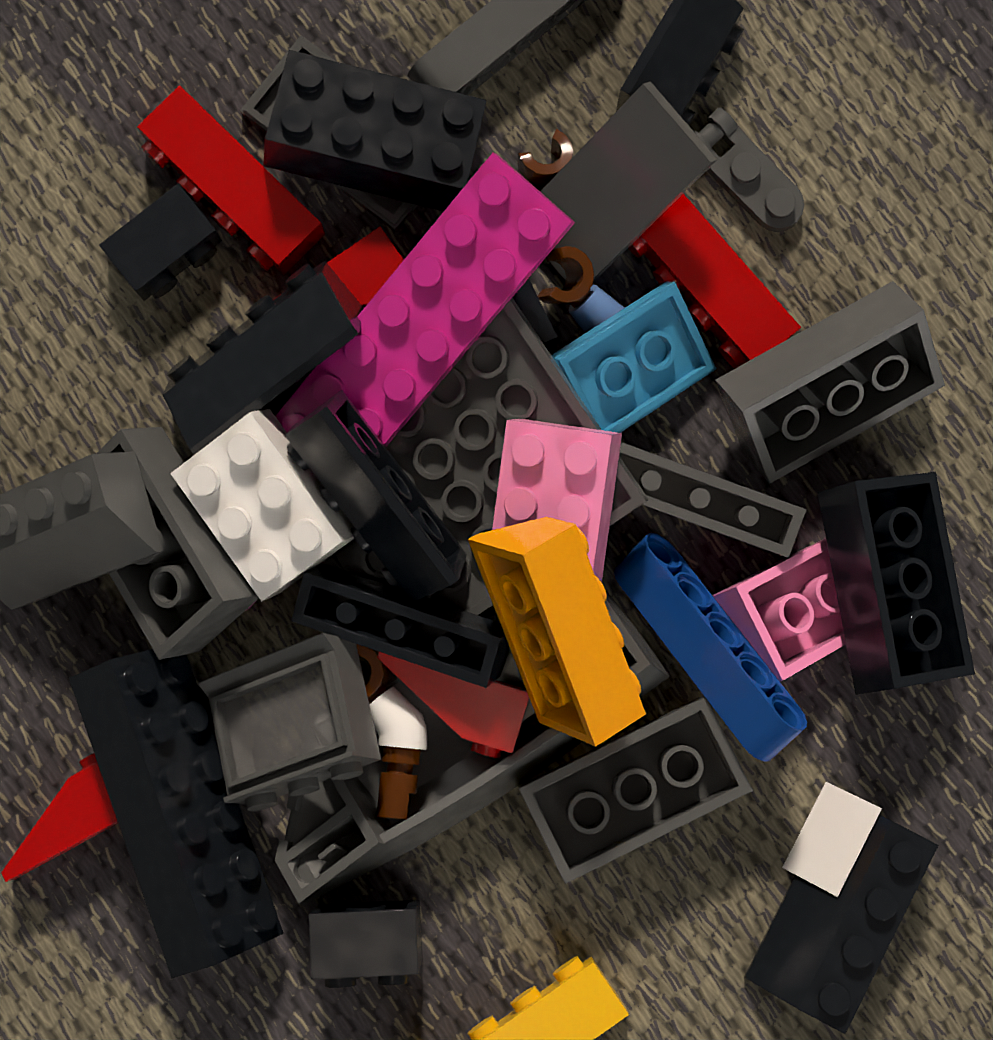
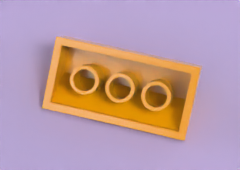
M544 517L479 533L470 537L468 542L539 723L596 747L646 715L639 696L641 685L636 675L629 669L622 650L624 647L623 636L610 618L605 604L607 599L606 590L593 572L587 555L589 552L588 541L576 524Z

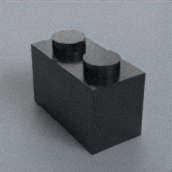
M178 183L100 243L99 246L136 293L145 301L150 296L157 299L167 294L178 283L176 276L190 265L198 268L207 263L217 253L215 246L222 240L215 228Z

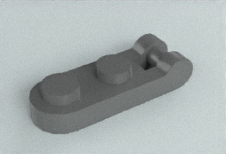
M718 107L707 117L708 124L699 133L694 131L718 159L707 172L766 230L783 232L794 227L804 210L805 204L802 193L743 133L731 115ZM722 138L731 149L720 158L713 151L712 146Z

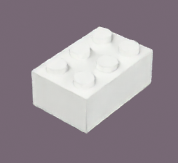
M270 409L249 412L170 473L261 602L283 592L302 578L304 572L315 568L354 539L350 530L353 524L342 510L334 511L326 503L319 491V486L322 483L310 468L303 470L289 454L287 444L290 442L285 437L287 432Z

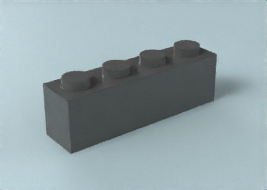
M621 442L619 456L649 499L642 505L789 558L807 509Z

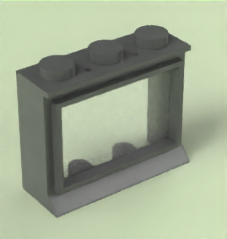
M321 633L198 682L210 702L228 795L223 797L224 803L246 804L248 811L268 809L278 804L277 797L287 793L290 796L313 793L320 789L319 782L332 778L334 781L360 776L363 774L362 766L381 760L356 643L341 639L335 635Z

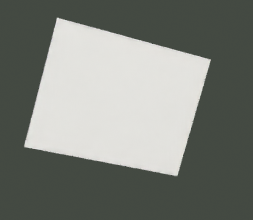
M825 782L782 868L838 897L882 808Z

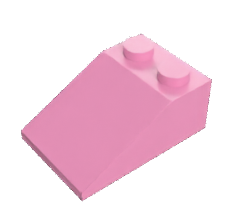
M826 538L712 595L779 681L787 679L846 645Z

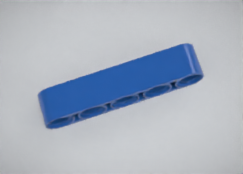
M647 534L615 567L614 575L617 582L741 745L756 759L769 762L807 727L805 714L675 547L658 534Z

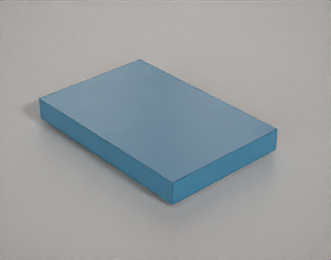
M674 281L664 282L551 355L601 430L621 433L716 370L715 364Z

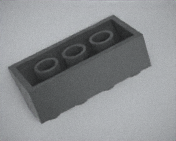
M135 451L91 454L0 494V600L11 610L25 607L163 552Z

